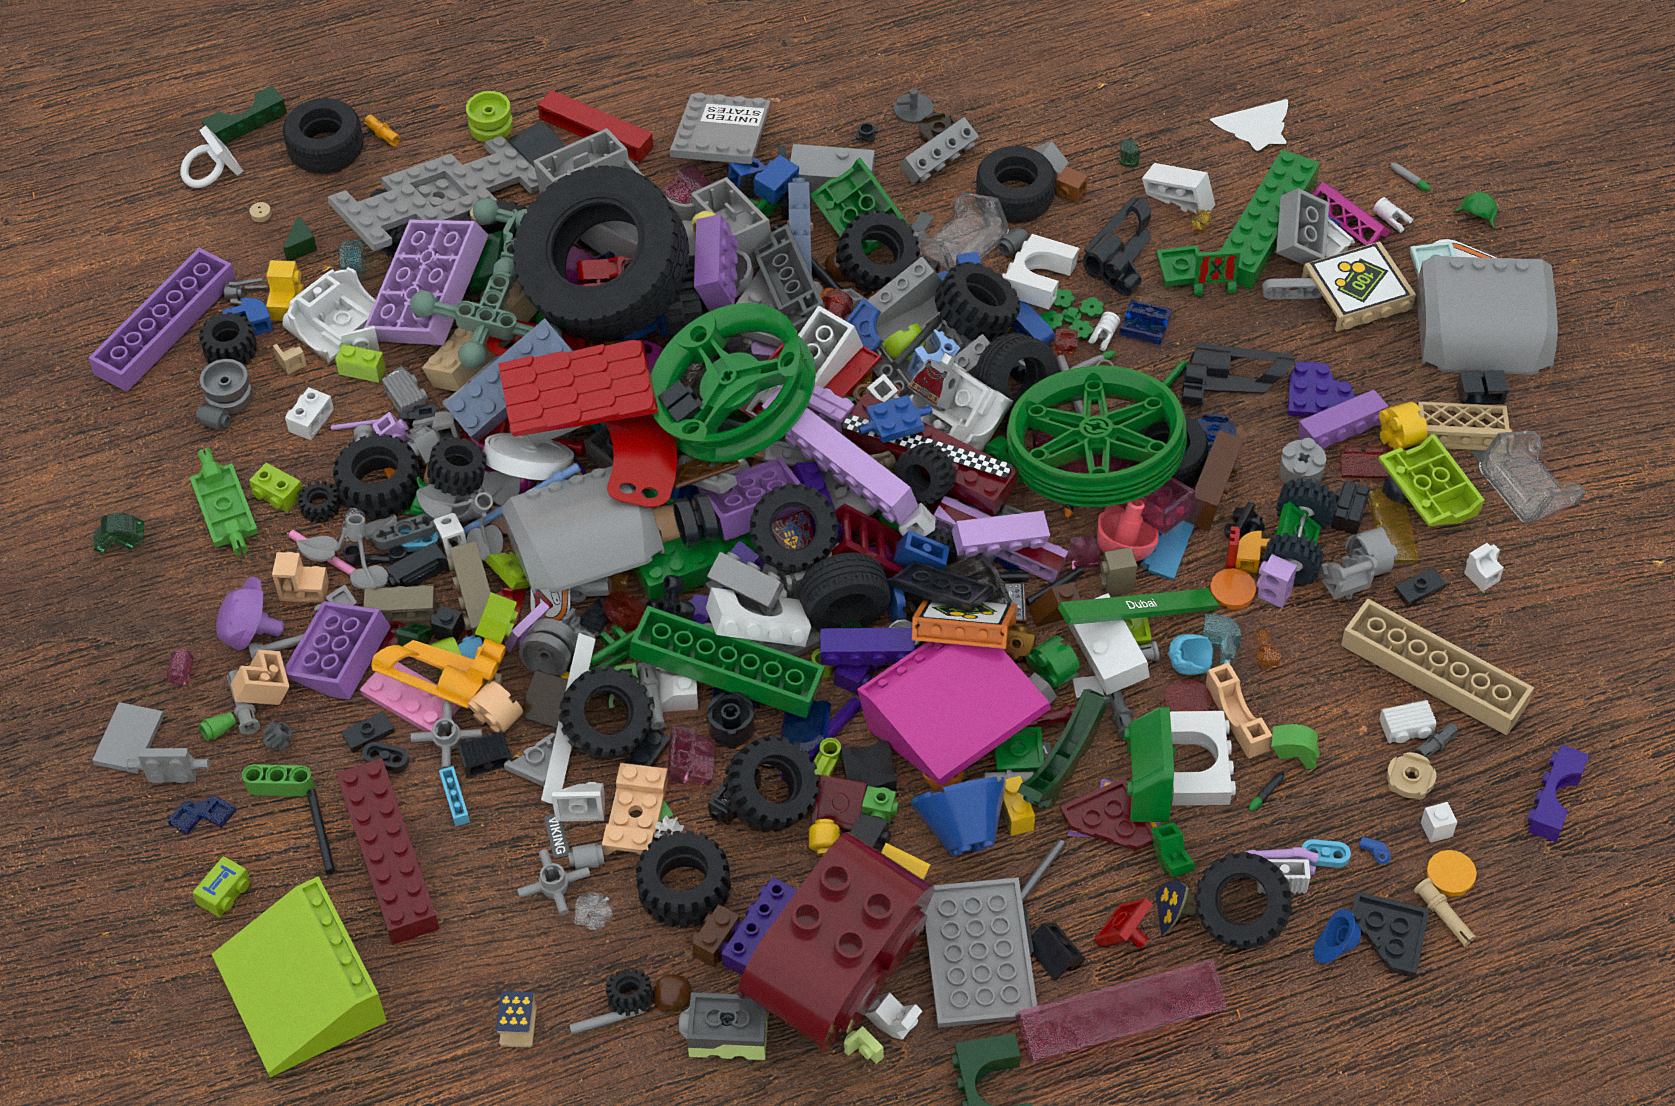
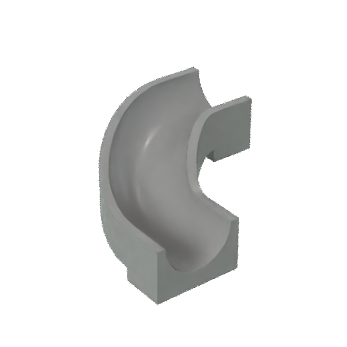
M607 128L533 161L540 193L547 190L546 187L553 182H558L557 179L565 175L569 176L571 172L579 169L584 170V168L592 166L596 168L604 165L609 167L618 166L643 175L629 160L627 148ZM727 177L691 193V204H680L667 197L686 229L690 250L689 264L695 265L696 236L693 232L691 221L701 211H711L716 215L721 214L725 222L729 223L732 234L736 235L738 239L736 250L743 251L749 256L753 269L759 266L753 249L771 240L769 236L771 233L769 219ZM609 221L591 227L581 235L580 240L607 258L618 256L633 258L638 245L637 227L622 221Z

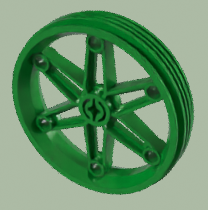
M1117 366L1079 367L1056 373L1039 381L1018 399L1011 411L1007 426L1008 452L1011 463L1018 470L1020 479L1036 493L1067 505L1081 507L1114 506L1137 500L1154 492L1175 474L1186 449V419L1175 394L1166 385L1150 375ZM1105 398L1124 400L1136 404L1108 413ZM1084 400L1083 414L1054 409L1064 404ZM1098 404L1100 416H1091V405ZM1162 418H1164L1170 430L1169 439L1166 444L1137 433L1154 422L1161 421ZM1028 427L1056 437L1028 452L1024 444V436ZM1103 454L1102 467H1095L1093 455ZM1111 456L1142 462L1127 469L1110 472ZM1085 458L1088 474L1068 472L1056 469L1055 467Z

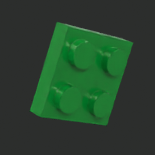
M1198 245L1156 251V258L1165 287L1192 284L1194 282L1197 253H1200Z
M1024 727L994 748L996 771H1033L1035 773L1044 762L1041 727Z

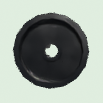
M706 492L693 495L691 503L685 497L673 500L674 517L685 548L698 546L700 537L705 543L718 540L719 533L716 516Z

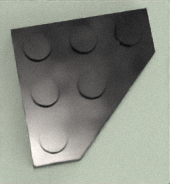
M1356 891L1351 912L1355 922L1361 926L1362 934L1390 972L1415 978L1430 909Z

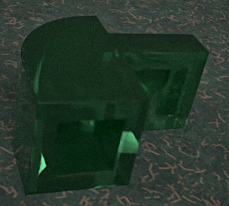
M112 513L101 518V527L97 528L93 534L94 550L102 553L114 543L130 550L144 540V521L126 513Z

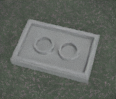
M119 702L93 757L94 765L138 774L140 769L127 770L126 761L127 759L139 760V749L151 747L164 718L163 711Z

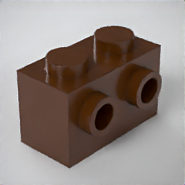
M719 904L714 912L710 911L705 918V925L700 931L697 930L692 937L693 957L715 968L722 958L720 953L722 946L734 936L733 932L736 925L740 922V915Z

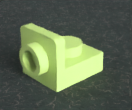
M863 1026L858 1031H852L845 1038L844 1052L848 1056L859 1048V1051L866 1059L871 1058L876 1064L884 1058L883 1046Z

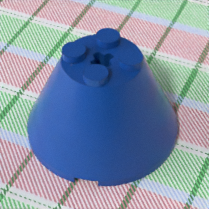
M988 777L943 787L944 791L936 793L929 791L910 800L911 806L947 852L950 853V857L965 854L964 852L970 850L973 852L983 851L987 847L995 845L994 841L996 839L1006 780L1005 777H1001L1000 781H998L997 777Z

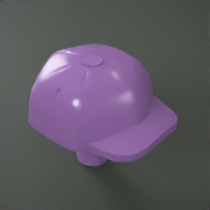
M250 577L244 582L242 588L230 591L225 596L218 611L216 621L217 636L223 643L236 650L245 649L254 634L262 635L266 633L278 638L284 630L283 620L270 618L267 613L262 612L263 591L261 590V580L259 578Z

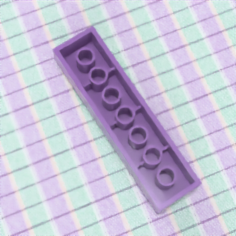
M198 248L88 358L94 375L127 392L224 294L225 284L229 283V281L236 282L232 264Z

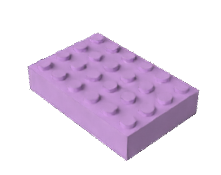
M409 220L364 328L374 326L378 342L444 345L454 319L438 314H433L427 318H420L414 315L410 308L411 297L416 292L428 291L435 296L438 302L456 306L464 297L489 235L475 221Z

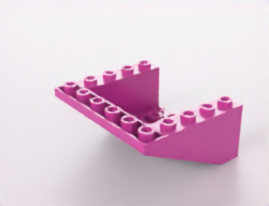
M926 642L857 689L868 730L882 741H888L892 749L940 786L1051 709L1050 702L1002 648Z

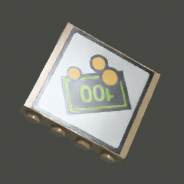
M1381 242L1304 264L1302 278H1312L1336 315V332L1350 329L1360 324H1367L1380 318H1387L1393 314L1406 312L1413 308L1416 294Z

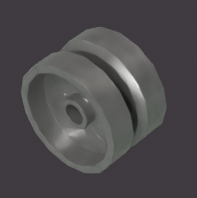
M221 359L207 365L201 372L200 384L206 404L226 409L230 415L242 411L251 402L253 392L247 370L242 363L233 359Z
M550 618L540 619L534 622L519 649L520 659L524 666L533 673L536 670L562 676L574 656L577 636L569 626L558 620Z

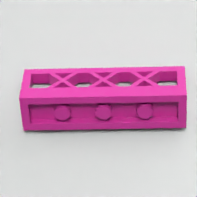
M1322 181L1313 193L1316 197H1319L1322 192L1327 195V201L1329 202L1328 215L1340 222L1343 229L1363 244L1376 243L1381 235L1387 237L1391 230L1327 183ZM1341 205L1343 215L1335 217L1332 207ZM1356 216L1358 218V227H1348V218ZM1372 228L1376 231L1369 241L1364 239L1363 229Z

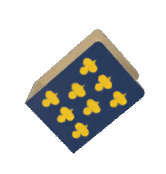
M501 991L496 1026L497 1033H500V1046L532 1047L537 1012L534 992Z

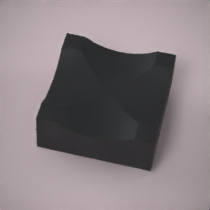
M881 741L866 747H841L845 779L867 782V786L883 787L891 791H897V780L888 741Z

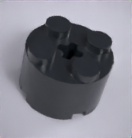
M733 692V694L721 693L710 701L707 709L708 731L715 742L730 749H736L753 736L755 731V713L753 704L747 696L739 692Z

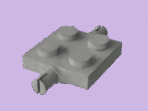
M188 748L139 749V760L127 759L126 761L127 770L141 769L145 773L148 782L153 783L196 782L197 773L195 769H209V759L193 758L189 754Z

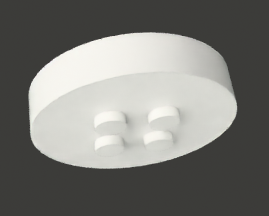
M500 433L487 437L483 451L486 454V464L489 467L508 475L534 480H547L558 470L563 471L572 466L574 453L570 448L554 440H549L535 446L526 435L514 437L512 433Z

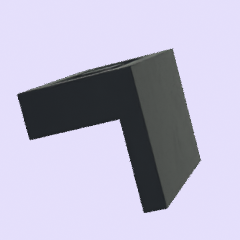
M1042 923L1031 936L1034 950L1033 955L1054 980H1058L1069 966H1080L1086 960L1057 923Z

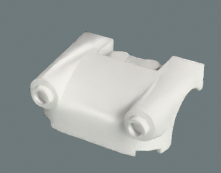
M347 267L346 270L335 272L332 269L289 302L288 312L283 316V327L325 362L329 363L336 358L343 344L340 334L364 329L376 299L370 296L363 288L354 269Z
M954 363L951 369L958 373L961 379L950 409L938 407L919 394H911L910 399L917 408L928 405L932 407L933 414L920 417L922 422L983 451L1014 401L1002 393L991 389Z

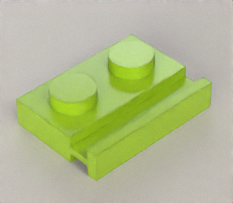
M510 552L509 555L506 553L488 555L485 562L512 590L529 587L527 579L513 552Z

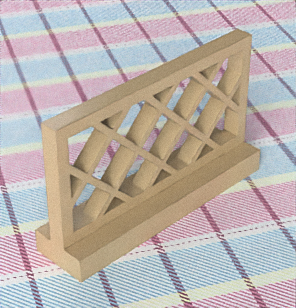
M1418 402V406L1421 411H1418L1420 417H1425L1427 424H1433L1427 425V438L1431 434H1435L1445 448L1509 452L1512 429L1509 428L1507 406ZM1424 410H1432L1435 413L1429 415ZM1447 411H1454L1457 414L1451 416L1447 413ZM1469 412H1476L1479 415L1477 417H1473L1469 414ZM1491 413H1501L1502 416L1497 419ZM1441 416L1447 421L1441 423L1436 418ZM1463 417L1469 422L1464 424L1459 419ZM1485 418L1491 423L1486 425L1481 420Z

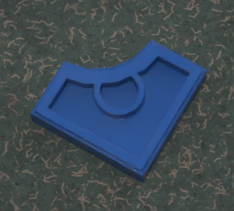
M863 298L845 321L855 326L863 346L876 352L883 343L876 328L877 319L881 311Z

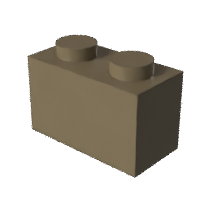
M1132 548L1104 552V561L1100 563L1102 575H1099V582L1101 588H1105L1106 594L1109 593L1110 596L1133 593L1137 564Z

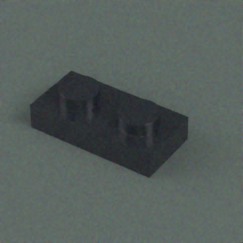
M600 596L580 617V625L601 632L619 613L622 603L610 597Z
M650 728L645 738L627 758L625 764L653 767L670 745L671 737Z

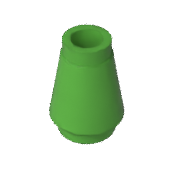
M231 712L206 718L199 724V730L206 741L210 739L214 741L232 726L236 725V720Z

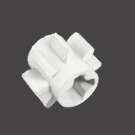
M666 815L663 818V823H656L655 828L659 831L655 833L654 838H659V836L667 834V836L673 835V831L681 832L685 826L679 824L677 821L678 817L669 819ZM667 829L672 831L671 834L667 833Z

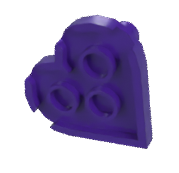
M1299 361L1291 371L1288 416L1310 417L1355 398L1350 383L1333 380L1328 364Z

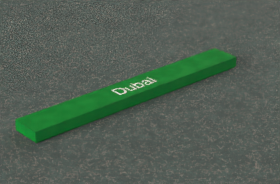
M1209 588L1068 601L1061 602L1058 609L1068 625L1215 611L1219 604Z

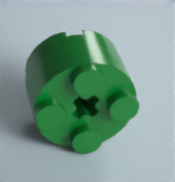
M1053 636L1031 649L1025 657L1026 662L1033 668V671L1049 683L1053 690L1058 689L1080 674L1077 673L1080 664L1075 652L1069 644L1064 646L1060 642L1064 639L1059 636Z

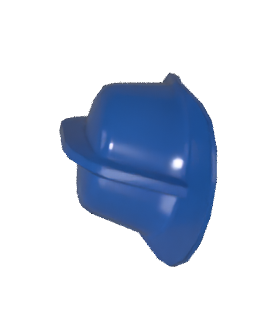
M1343 908L1337 910L1331 916L1325 929L1317 939L1313 953L1319 963H1329L1340 954L1352 951L1358 945L1361 938V926L1355 922L1353 913L1350 910Z

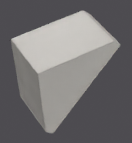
M1052 141L1033 148L1051 162L1055 171V177L1065 167L1069 166L1067 159Z

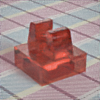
M1057 329L1055 351L1058 353L1068 351L1070 354L1077 352L1078 330Z

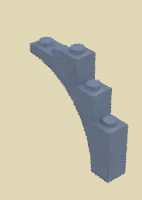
M792 178V182H788L789 228L812 276L809 182H805V178Z

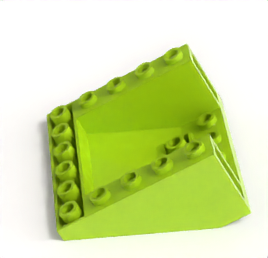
M319 876L293 888L212 953L217 968L269 1077H273L387 1022L379 994Z

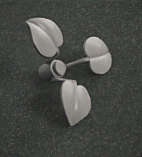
M499 471L491 472L482 482V490L484 492L479 493L474 499L460 503H453L456 496H451L450 493H442V490L434 488V484L418 489L416 495L419 505L424 512L435 519L451 514L452 507L457 508L469 504L475 513L481 514L480 528L472 529L468 533L466 541L467 543L477 542L481 560L485 562L489 554L501 553L503 547V536L499 528L495 525L484 527L486 512L492 506L493 501L495 504L502 506L510 497L519 495L520 477Z
M352 514L346 518L347 528H342L343 533L338 543L332 537L318 536L306 540H296L299 551L306 558L313 561H326L334 558L335 551L340 550L347 535L351 541L358 542L363 568L351 573V583L361 589L381 588L388 582V573L379 565L367 568L362 539L365 537L366 540L371 539L373 541V532L377 528L397 522L396 515L365 524V518L362 515Z

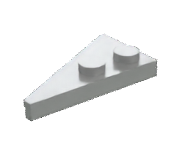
M552 733L537 742L535 746L527 748L523 751V755L514 761H506L504 764L505 770L544 786L556 735Z

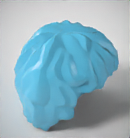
M1184 634L1172 640L1168 655L1173 668L1178 673L1185 675L1203 674L1211 669L1213 648L1208 637Z

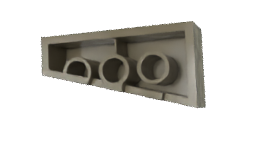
M475 541L449 548L451 556L447 557L450 571L454 570L455 577H452L455 590H460L461 597H458L460 608L465 610L467 614L466 617H463L466 630H471L472 635L478 637L479 635H476L475 632L491 592L477 542Z

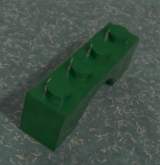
M270 86L254 94V104L247 111L236 115L217 112L202 119L203 127L207 126L224 144H227L287 114L285 102L275 88Z

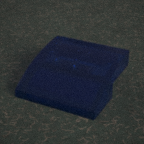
M1131 299L1119 335L1161 345L1170 321L1172 309Z

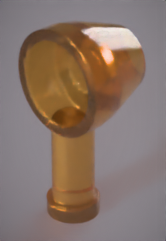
M1265 629L1259 630L1257 632L1260 647L1257 658L1258 667L1271 668L1279 666L1281 652L1269 646V632Z

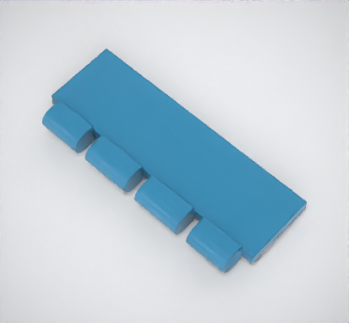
M1175 501L1174 504L1164 502L1160 517L1156 523L1159 534L1157 545L1151 555L1141 562V567L1148 569L1149 573L1174 581L1194 528V524L1184 521L1189 506Z

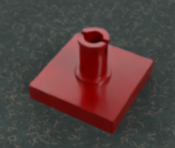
M1147 898L1119 904L1093 940L1101 947L1124 942L1129 939L1137 949L1143 947L1148 942L1149 937L1137 926L1153 904Z

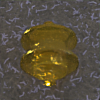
M1197 209V216H1190L1191 224L1193 225L1191 228L1193 230L1206 231L1205 224H1212L1211 212L1209 210Z

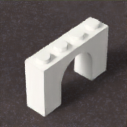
M1032 234L1028 241H1024L1021 252L1018 251L1016 253L1014 262H1010L1007 273H1003V278L1011 283L1012 289L1016 290L1019 301L1050 309L1057 296L1059 281L1037 275L1030 270L1048 269L1070 276L1077 265L1079 248Z
M711 587L706 610L716 635L806 646L811 625L799 599L779 597L772 616H762L743 608L739 604L734 590Z
M1224 711L1170 712L1172 744L1200 745L1209 750L1216 761L1211 768L1205 771L1174 772L1172 806L1230 805L1231 795L1236 793L1235 781H1231L1230 775H1233L1234 767L1233 761H1229L1228 755H1231L1232 748L1231 740H1227L1226 734H1229V720H1225Z

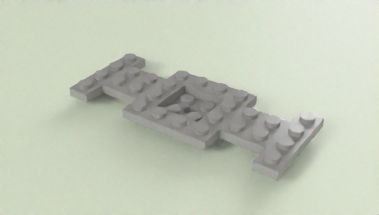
M499 136L485 141L484 148L491 154L489 156L462 165L452 154H448L382 177L381 185L387 192L357 202L345 190L328 196V204L373 251L392 245V238L386 230L408 223L409 220L458 221L467 217L474 204L482 198H490L497 202V199L491 192L520 183L532 194L539 191L535 168L505 138Z

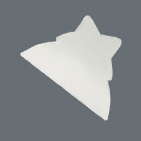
M1285 99L1211 118L1210 121L1221 129L1234 133L1237 138L1248 141L1256 151L1261 150L1268 144H1286V140L1281 132L1284 128V122L1282 121L1287 113L1288 100Z

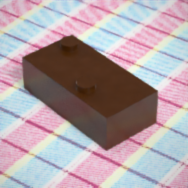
M1218 430L1193 492L1184 519L1185 522L1194 524V526L1206 531L1210 530L1224 494L1228 495L1232 484L1229 481L1232 473L1237 474L1241 462L1237 461L1244 441L1243 438Z

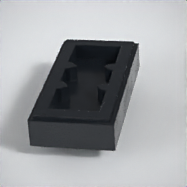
M1431 568L1396 585L1394 591L1408 607L1445 589L1446 583L1435 569Z
M384 711L341 731L352 753L365 747L368 743L376 742L395 732Z

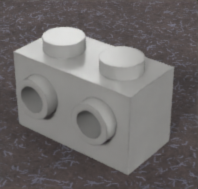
M419 425L410 430L411 434L406 436L409 441L407 443L410 445L411 450L414 451L418 460L428 463L432 447L439 442V439L433 429Z

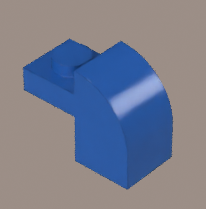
M241 298L242 305L222 311L223 314L232 312L234 315L239 313L241 317H247L248 321L252 324L255 336L274 331L266 305L256 298Z

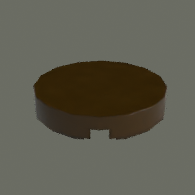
M932 113L925 116L919 125L920 138L927 143L958 121L952 116H945V113Z

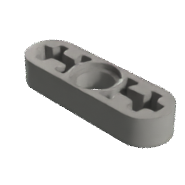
M1312 278L1269 279L1262 284L1263 296L1267 299H1316L1323 296ZM1292 287H1298L1296 290H1288Z

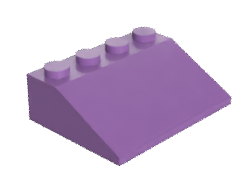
M779 457L731 474L736 476L737 485L732 487L727 493L717 494L698 487L699 493L706 492L709 496L716 516L718 532L726 541L750 532V519L754 507L766 492L769 493L772 491V488L776 486L781 487L787 483L799 485L800 481L782 458ZM800 507L785 508L776 515L774 520L805 509Z
M323 601L285 666L286 676L292 681L330 697L350 700L391 626L380 609Z

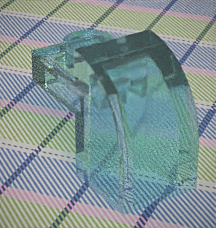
M363 241L341 242V248H339L341 270H346L349 267L354 269L357 275H364Z
M1205 614L1202 636L1208 637L1212 647H1220V665L1230 663V658L1235 659L1236 649L1240 647L1241 630L1235 621L1226 616Z

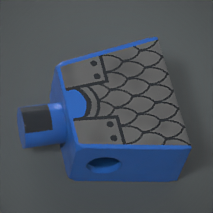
M757 158L753 159L752 164L729 163L728 179L748 199H751L757 195L754 193V177L757 173H761L767 165L764 166Z

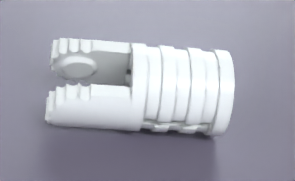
M1385 197L1381 198L1373 208L1375 214H1378L1379 217L1400 233L1404 231V228L1396 221L1398 217L1409 224L1414 220Z
M1104 312L1088 342L1093 344L1098 338L1103 339L1099 349L1104 352L1113 337L1115 329L1120 324V318L1112 312Z

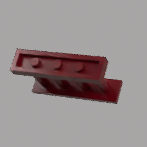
M845 503L835 510L837 521L842 524L843 542L832 549V556L842 553H862L871 556L882 565L887 579L892 578L904 569L903 565L886 559L885 545L889 546V549L893 551V557H895L897 543L903 537L899 531ZM851 530L859 533L860 545L852 541ZM869 539L876 542L877 554L869 550Z

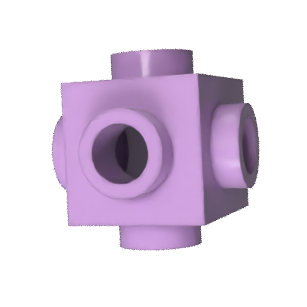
M390 412L372 425L379 436L388 434L392 435V438L398 437L402 439L403 442L408 441L406 437L408 435L407 430L409 429L407 424L402 419L397 420Z

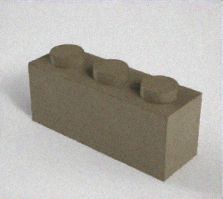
M434 585L365 589L364 607L380 609L388 623L393 621L402 623L427 622L436 613Z

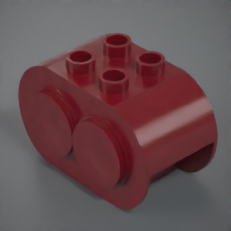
M850 832L844 833L827 850L767 930L742 974L737 989L738 997L743 999L747 996L817 1042L818 1050L823 1053L827 1052L844 1032L848 1034L857 1026L878 995L886 977H890L897 970L912 949L926 923L927 914L925 912L933 896L934 886Z

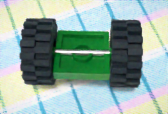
M1298 478L1297 482L1290 480L1288 484L1285 483L1283 488H1281L1276 507L1277 515L1280 517L1275 538L1271 537L1269 542H1267L1262 563L1264 561L1268 562L1273 554L1296 564L1297 569L1293 584L1295 587L1298 584L1306 586L1307 582L1312 584L1318 578L1323 560V551H1320L1321 547L1317 545L1320 529L1327 528V525H1330L1332 522L1337 500L1332 490L1328 491L1329 487L1327 485L1321 486L1319 481L1313 483L1311 482L1312 479L1303 481L1302 478Z

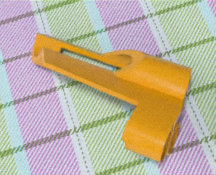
M485 638L483 645L477 649L475 659H471L412 640L404 646L392 645L380 650L373 656L371 666L372 671L468 709L467 704L488 681L491 682L495 677L506 646ZM410 656L440 668L443 672L438 685H434L393 667L401 659Z

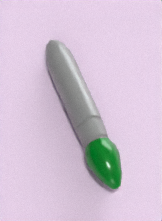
M1397 163L1390 164L1396 173L1417 185L1419 189L1423 191L1431 190L1425 180H1421L1418 176Z
M1113 350L1105 351L1101 355L1073 366L1071 369L1095 366L1100 360L1112 359L1116 352Z

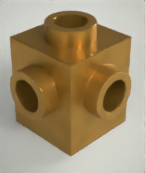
M1014 624V627L1008 628L1007 647L1004 651L1009 653V657L1022 659L1023 656L1026 657L1030 650L1035 648L1038 631L1029 630L1026 625Z

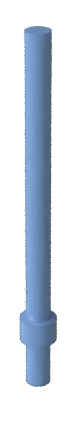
M575 463L563 471L558 470L552 474L551 478L533 488L539 489L548 486L552 482L565 481L581 471V469ZM503 505L486 515L484 526L503 515L501 510ZM481 518L463 527L465 537L472 529L480 528Z

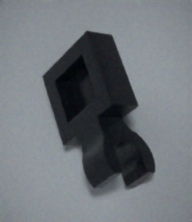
M436 404L414 406V412H401L399 417L410 428L413 426V421L434 417L437 412Z

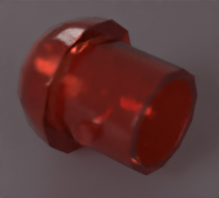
M833 289L822 297L825 305L824 309L845 320L847 314H851L853 311V300L844 291Z

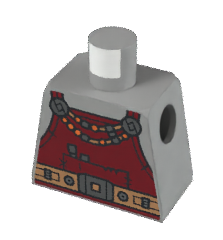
M945 352L940 362L927 359L908 387L934 405L950 409L961 376L951 369L957 358Z

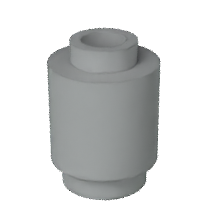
M595 843L575 846L572 847L573 852H568L570 867L575 866L576 870L588 867V869L597 868L600 864H605L602 844L595 845Z

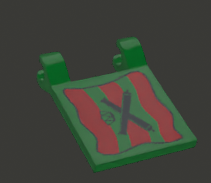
M1240 250L1197 253L1194 282L1192 283L1194 297L1202 296L1203 284L1226 282L1227 293H1236Z

